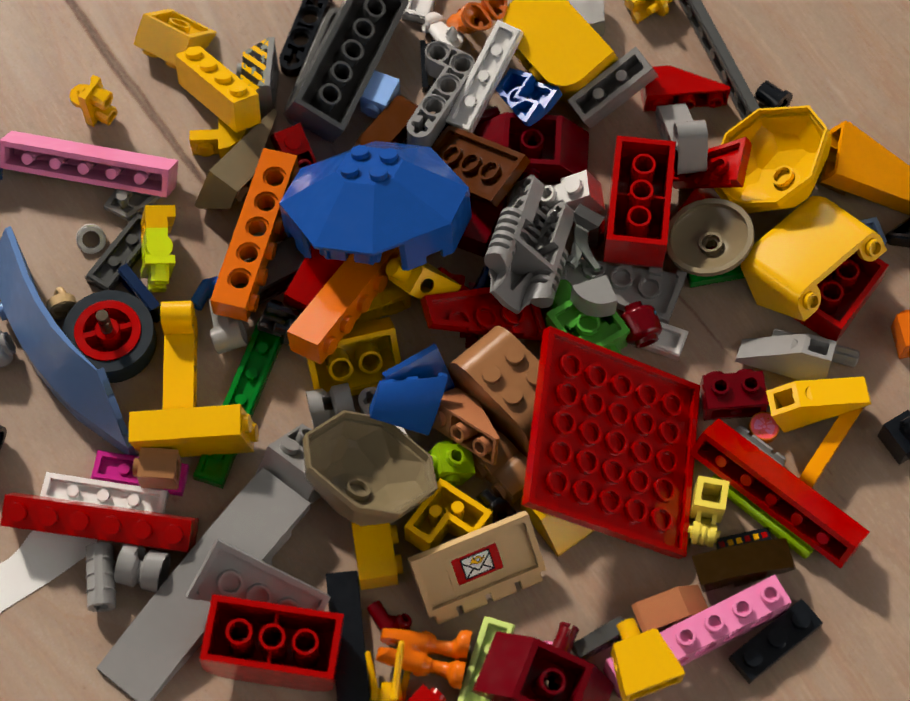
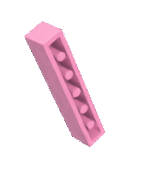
M11 131L0 139V168L165 198L176 188L178 160L17 131Z

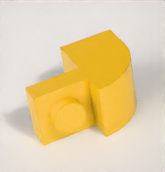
M218 118V129L189 130L192 154L204 157L219 154L221 160L250 131V128L236 133Z

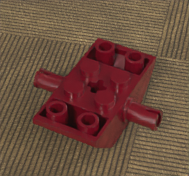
M504 112L477 125L475 128V135L523 153L529 158L530 164L517 181L529 175H534L541 182L561 183L560 178L584 170L588 171L589 132L562 115H545L535 124L526 126L515 113Z
M560 622L552 645L535 637L497 631L472 692L491 701H609L614 684L594 664L570 654L575 638L579 633V628L573 625L572 629H569L570 623ZM545 680L549 682L548 687L552 690L546 688L544 685Z

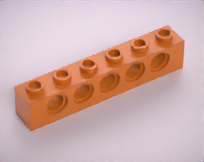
M263 148L210 299L213 314L248 322L251 312H256L260 299L258 295L260 286H265L268 277V269L266 268L268 261L273 260L276 254L277 243H275L277 235H282L284 231L279 203L300 170L297 155ZM273 183H281L278 186H271ZM266 207L273 208L269 211H262ZM258 232L264 233L262 236H253ZM247 258H255L252 262L244 261ZM240 283H245V284H247V285H246L245 287H243V288H236V287H235L236 285H238V284H240Z

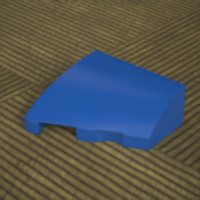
M509 68L495 89L498 95L526 126H531L543 118L563 95L559 87L538 82L532 73Z
M442 372L438 373L437 377L418 379V376H411L401 381L394 379L380 380L369 406L370 418L429 436L443 397L448 374Z

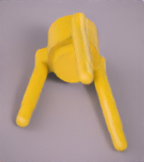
M400 640L398 642L393 682H382L380 689H378L371 652H365L371 686L370 701H406V691L411 672L404 670L400 683L404 641Z

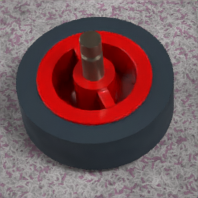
M104 290L84 297L69 311L62 328L63 333L97 369L104 367L110 383L122 382L139 374L150 363L157 346V334L149 310L137 297L123 291Z

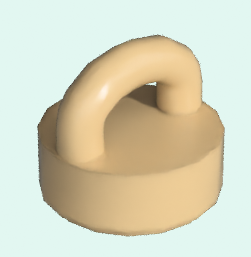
M60 286L56 288L54 296L47 301L46 307L52 318L62 320L66 318L77 301L74 295L66 293L65 289Z

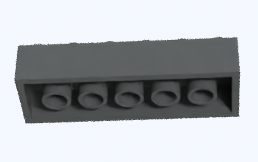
M343 0L283 115L297 123H301L303 127L333 144L344 132L409 0Z

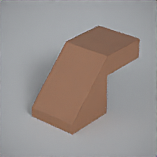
M698 585L677 586L631 605L642 633L654 628L662 632L708 608Z

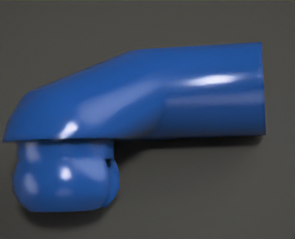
M218 276L204 279L199 284L191 298L196 310L201 311L207 300L211 298Z

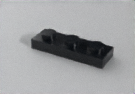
M801 599L731 654L728 660L750 684L819 629L823 622Z

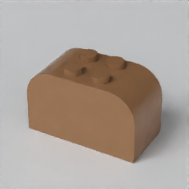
M495 326L454 359L448 366V372L454 383V388L458 387L479 400L495 431H500L519 452L528 457L539 360L511 332L501 326Z

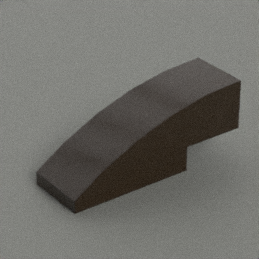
M786 538L734 545L691 556L703 593L731 584L737 587L773 575L796 570Z

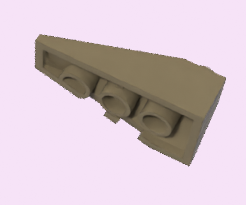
M273 108L261 120L260 124L251 129L209 170L195 203L197 208L230 209L237 201L241 203L245 201L262 150L266 145L278 111Z

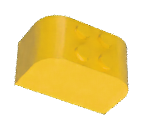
M513 0L507 7L503 22L524 32L514 55L526 71L533 74L536 81L559 87L563 94L560 100L570 104L568 102L569 98L619 60L612 48L567 0Z

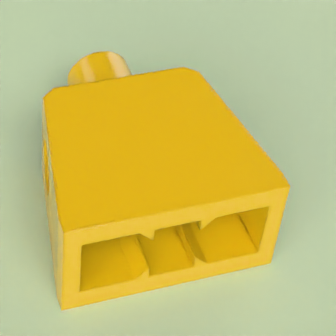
M400 254L397 259H391L386 265L388 280L420 300L425 295L459 291L462 286L429 263L409 271L402 270ZM425 279L433 281L431 289L422 286Z
M635 618L623 620L616 625L622 640L613 644L611 657L622 701H633L682 682L685 671L656 628L641 633Z

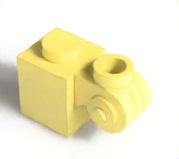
M698 475L690 510V518H695L692 526L689 525L688 528L691 544L706 545L712 548L717 539H719L720 531L717 530L718 525L716 523H721L725 513L730 481Z

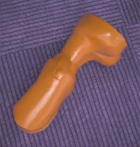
M481 0V3H467L458 9L456 14H452L448 18L446 25L448 27H455L457 32L462 35L488 30L493 26L492 20H501L505 16L508 2L507 0Z
M382 628L381 642L398 647V642L400 640L404 641L402 670L411 672L416 677L428 676L430 673L439 675L448 681L450 687L461 690L472 631L462 630L454 640L444 641L437 640L433 633L426 630L419 632L406 629ZM390 647L378 648L376 661L395 667L397 649ZM428 654H438L454 659L455 661L444 662L434 660L433 658L429 657Z

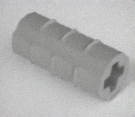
M107 542L91 543L86 546L85 561L87 608L93 612L111 611L116 608L117 593L114 581L116 563L114 560V546Z

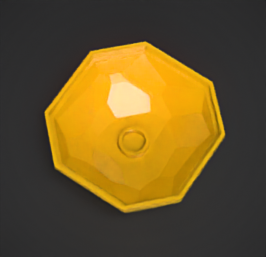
M809 105L758 108L725 133L721 145L747 137L752 143L743 187L714 189L721 199L736 203L747 213L794 208L809 198L827 160L832 143L829 129Z

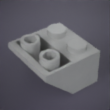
M301 424L267 446L257 472L264 467L312 504L321 498L305 479L303 438L312 429Z

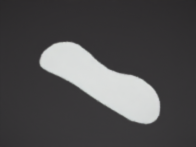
M33 530L20 548L9 559L0 563V613L85 558L86 546L91 543H97V539Z

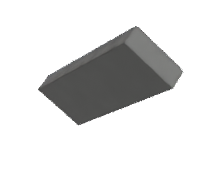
M137 212L86 274L85 279L88 283L102 291L115 290L121 283L118 268L127 263L132 269L141 258L140 222L143 214Z

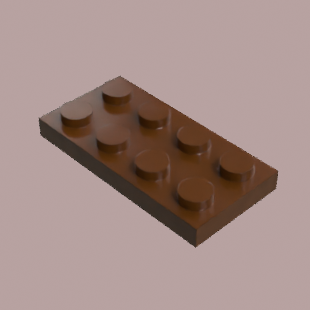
M452 125L446 127L431 147L469 187L470 197L496 208L531 162L523 153Z

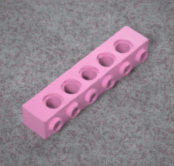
M773 575L660 632L681 666L778 618L788 610L792 601L776 575ZM612 657L606 659L603 671L614 684L613 689L618 698H620L621 695Z

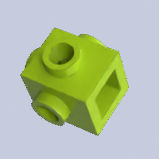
M440 441L428 452L432 456L436 483L442 478L455 487L463 485L476 473L472 452L460 444H453L452 441Z

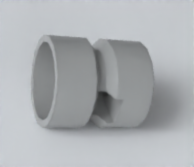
M348 382L331 386L328 392L323 388L306 392L314 428L343 410L355 412ZM331 403L333 410H325L324 405Z
M125 543L116 562L114 581L131 587L138 583L141 589L156 593L168 577L171 555L170 553L151 549L147 553L143 546Z

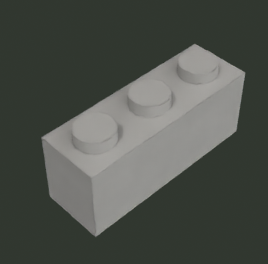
M634 47L569 98L568 102L582 121L592 128L659 75L638 48Z

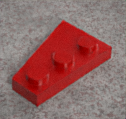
M743 137L708 149L706 172L676 175L674 171L672 187L674 189L743 187L752 143L747 137Z

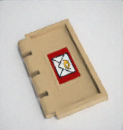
M525 510L407 558L425 612L429 618L434 617L438 625L458 617L456 609L458 606H461L465 614L487 605L488 602L485 596L487 594H490L494 602L516 593V582H519L522 590L543 582L541 572L546 570L529 514Z

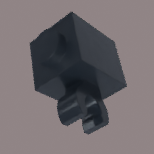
M909 410L883 424L877 435L899 465L910 460Z

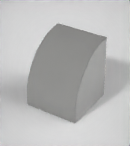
M607 275L572 286L570 300L580 312L592 317H606L615 314L618 300Z

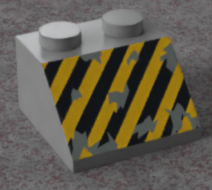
M268 37L244 51L242 63H237L236 76L259 94L261 116H266L273 108L275 109L279 66L275 37Z

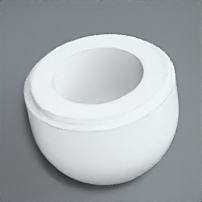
M86 224L78 230L76 242L83 252L95 254L105 246L106 236L99 226ZM88 231L98 233L100 237L98 245L87 247L82 241L83 235Z

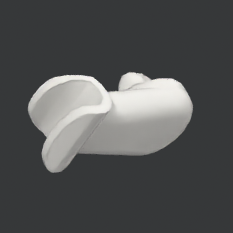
M430 12L425 16V24L422 26L423 33L429 32L435 41H442L458 49L461 48L463 45V35L457 32L455 27H448L445 18L441 14Z

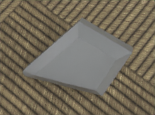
M116 189L104 204V209L130 221L137 212L141 213L144 211L145 205H152L161 197Z

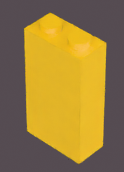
M241 404L129 412L128 442L139 453L140 447L178 449L180 457L254 452V442L259 440L257 423L254 424L251 415L247 414Z

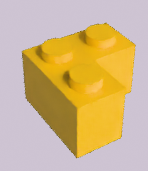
M440 478L437 482L435 494L421 503L404 526L405 540L421 551H426L438 546L448 532L458 538L492 524L493 511Z

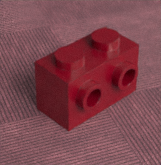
M742 369L736 373L724 374L721 371H713L702 375L700 399L704 421L717 420L718 418L720 420L752 417L759 412H766L769 402L763 371Z

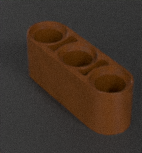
M403 95L396 96L360 135L353 147L365 145L373 141L402 144L407 139V123L418 105Z

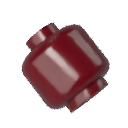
M637 301L624 307L626 312L620 317L630 329L626 342L630 345H635L636 348H643L659 340L658 336L662 332V325L654 306L642 305L641 301Z

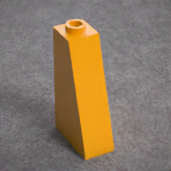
M846 120L830 129L832 143L829 155L823 166L821 183L910 215V166Z

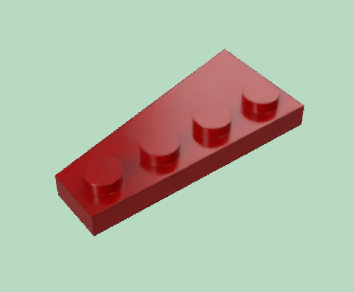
M490 287L425 295L420 300L429 329L485 335L495 326H501L511 332L516 338L542 341L543 330L546 329L539 307L530 303L519 314H515L501 305L490 293Z

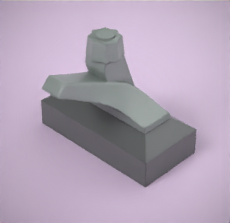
M581 203L573 212L574 241L566 264L574 269L581 263L580 261L583 256L593 271L599 272L601 271L600 265L590 248L598 249L604 241L605 217Z

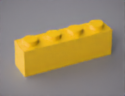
M201 46L189 47L185 51L175 54L178 84L237 133L261 123L259 94Z

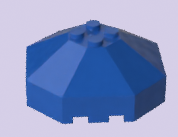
M382 141L357 145L349 151L300 168L279 203L284 232L289 238L293 237L295 239L297 248L305 258L312 257L311 244L314 249L319 250L320 255L324 256L325 259L346 261L348 253L354 254L355 262L374 265L375 262L379 263L381 261L383 252L399 246L402 270L405 271L427 264L426 256L440 251L443 257L454 253L472 217L469 187L431 147Z

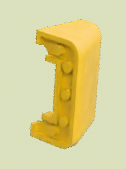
M815 195L808 198L753 244L751 252L741 263V270L757 305L805 321L815 313L821 303V293L817 284L855 252H857L860 259L873 262L886 252L887 249L880 234L831 200Z

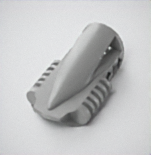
M534 175L525 177L513 187L508 207L504 208L500 213L484 257V263L489 268L491 278L490 293L502 306L515 314H519L530 303L539 308H547L553 304L568 258V251L565 249V245L573 224L574 210L565 202H560L551 208L547 205L539 206L545 185Z

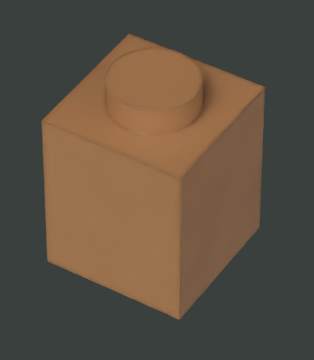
M140 447L139 458H134L133 476L137 477L141 488L178 490L182 464L178 449Z

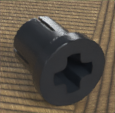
M766 80L758 87L754 98L767 108L788 107L793 94L788 90H781Z

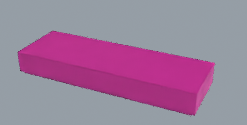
M98 450L91 479L140 486L137 477L133 476L134 458H139V456ZM181 464L178 490H161H167L171 495L183 496L190 469L189 464Z

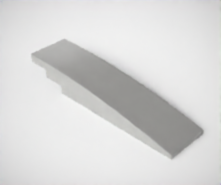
M262 467L161 585L104 657L97 670L135 701H153L203 643L210 602L188 599L185 595L216 538L271 565L274 555L292 536L291 531L311 509V503Z

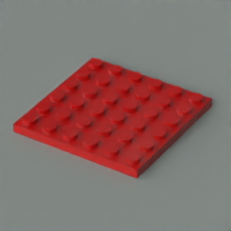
M549 326L544 329L522 506L678 560L685 558L687 555L694 457L689 453L696 443L700 385Z

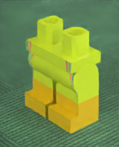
M145 205L140 222L142 266L140 271L141 278H147L148 290L150 292H166V284H169V278H171L176 264L175 255H171L173 243L168 237L176 218L175 205Z

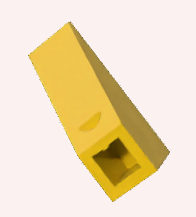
M864 376L794 381L766 391L771 416L784 433L872 404Z

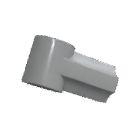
M209 300L214 327L210 329V335L217 353L222 354L248 345V336L242 321L213 314Z

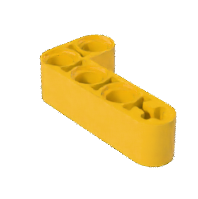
M162 301L160 305V318L164 333L163 409L197 407L198 325L193 301Z

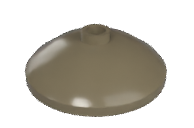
M719 198L698 200L683 207L670 220L667 254L679 269L688 274L703 277L721 275L733 270L747 258L754 244V226L748 213L734 202Z

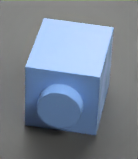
M375 70L360 98L361 112L376 119L391 101L400 95V79Z

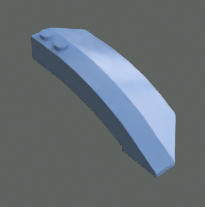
M12 227L5 228L0 239V317L2 321L8 319L31 365L65 408L78 421L127 455L137 456L135 448L128 442L129 432L104 367L97 369L72 344L56 324L39 297L31 272Z

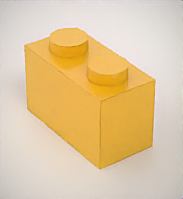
M351 522L361 590L398 585V574L403 573L401 554L395 555L393 544H399L397 526H390V523L359 526Z

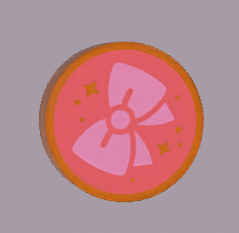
M759 412L752 416L748 430L750 431L749 435L752 436L754 434L768 444L776 439L780 427L772 418L771 413Z

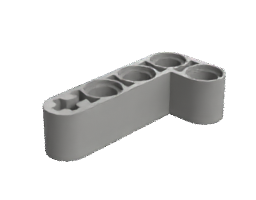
M433 41L426 46L425 70L430 76L436 78V81L407 123V144L428 147L433 145L447 124L445 120L475 64V60L470 54L442 41Z
M686 103L657 106L656 122L662 140L676 141L674 160L676 175L706 172L708 157L706 121H693Z

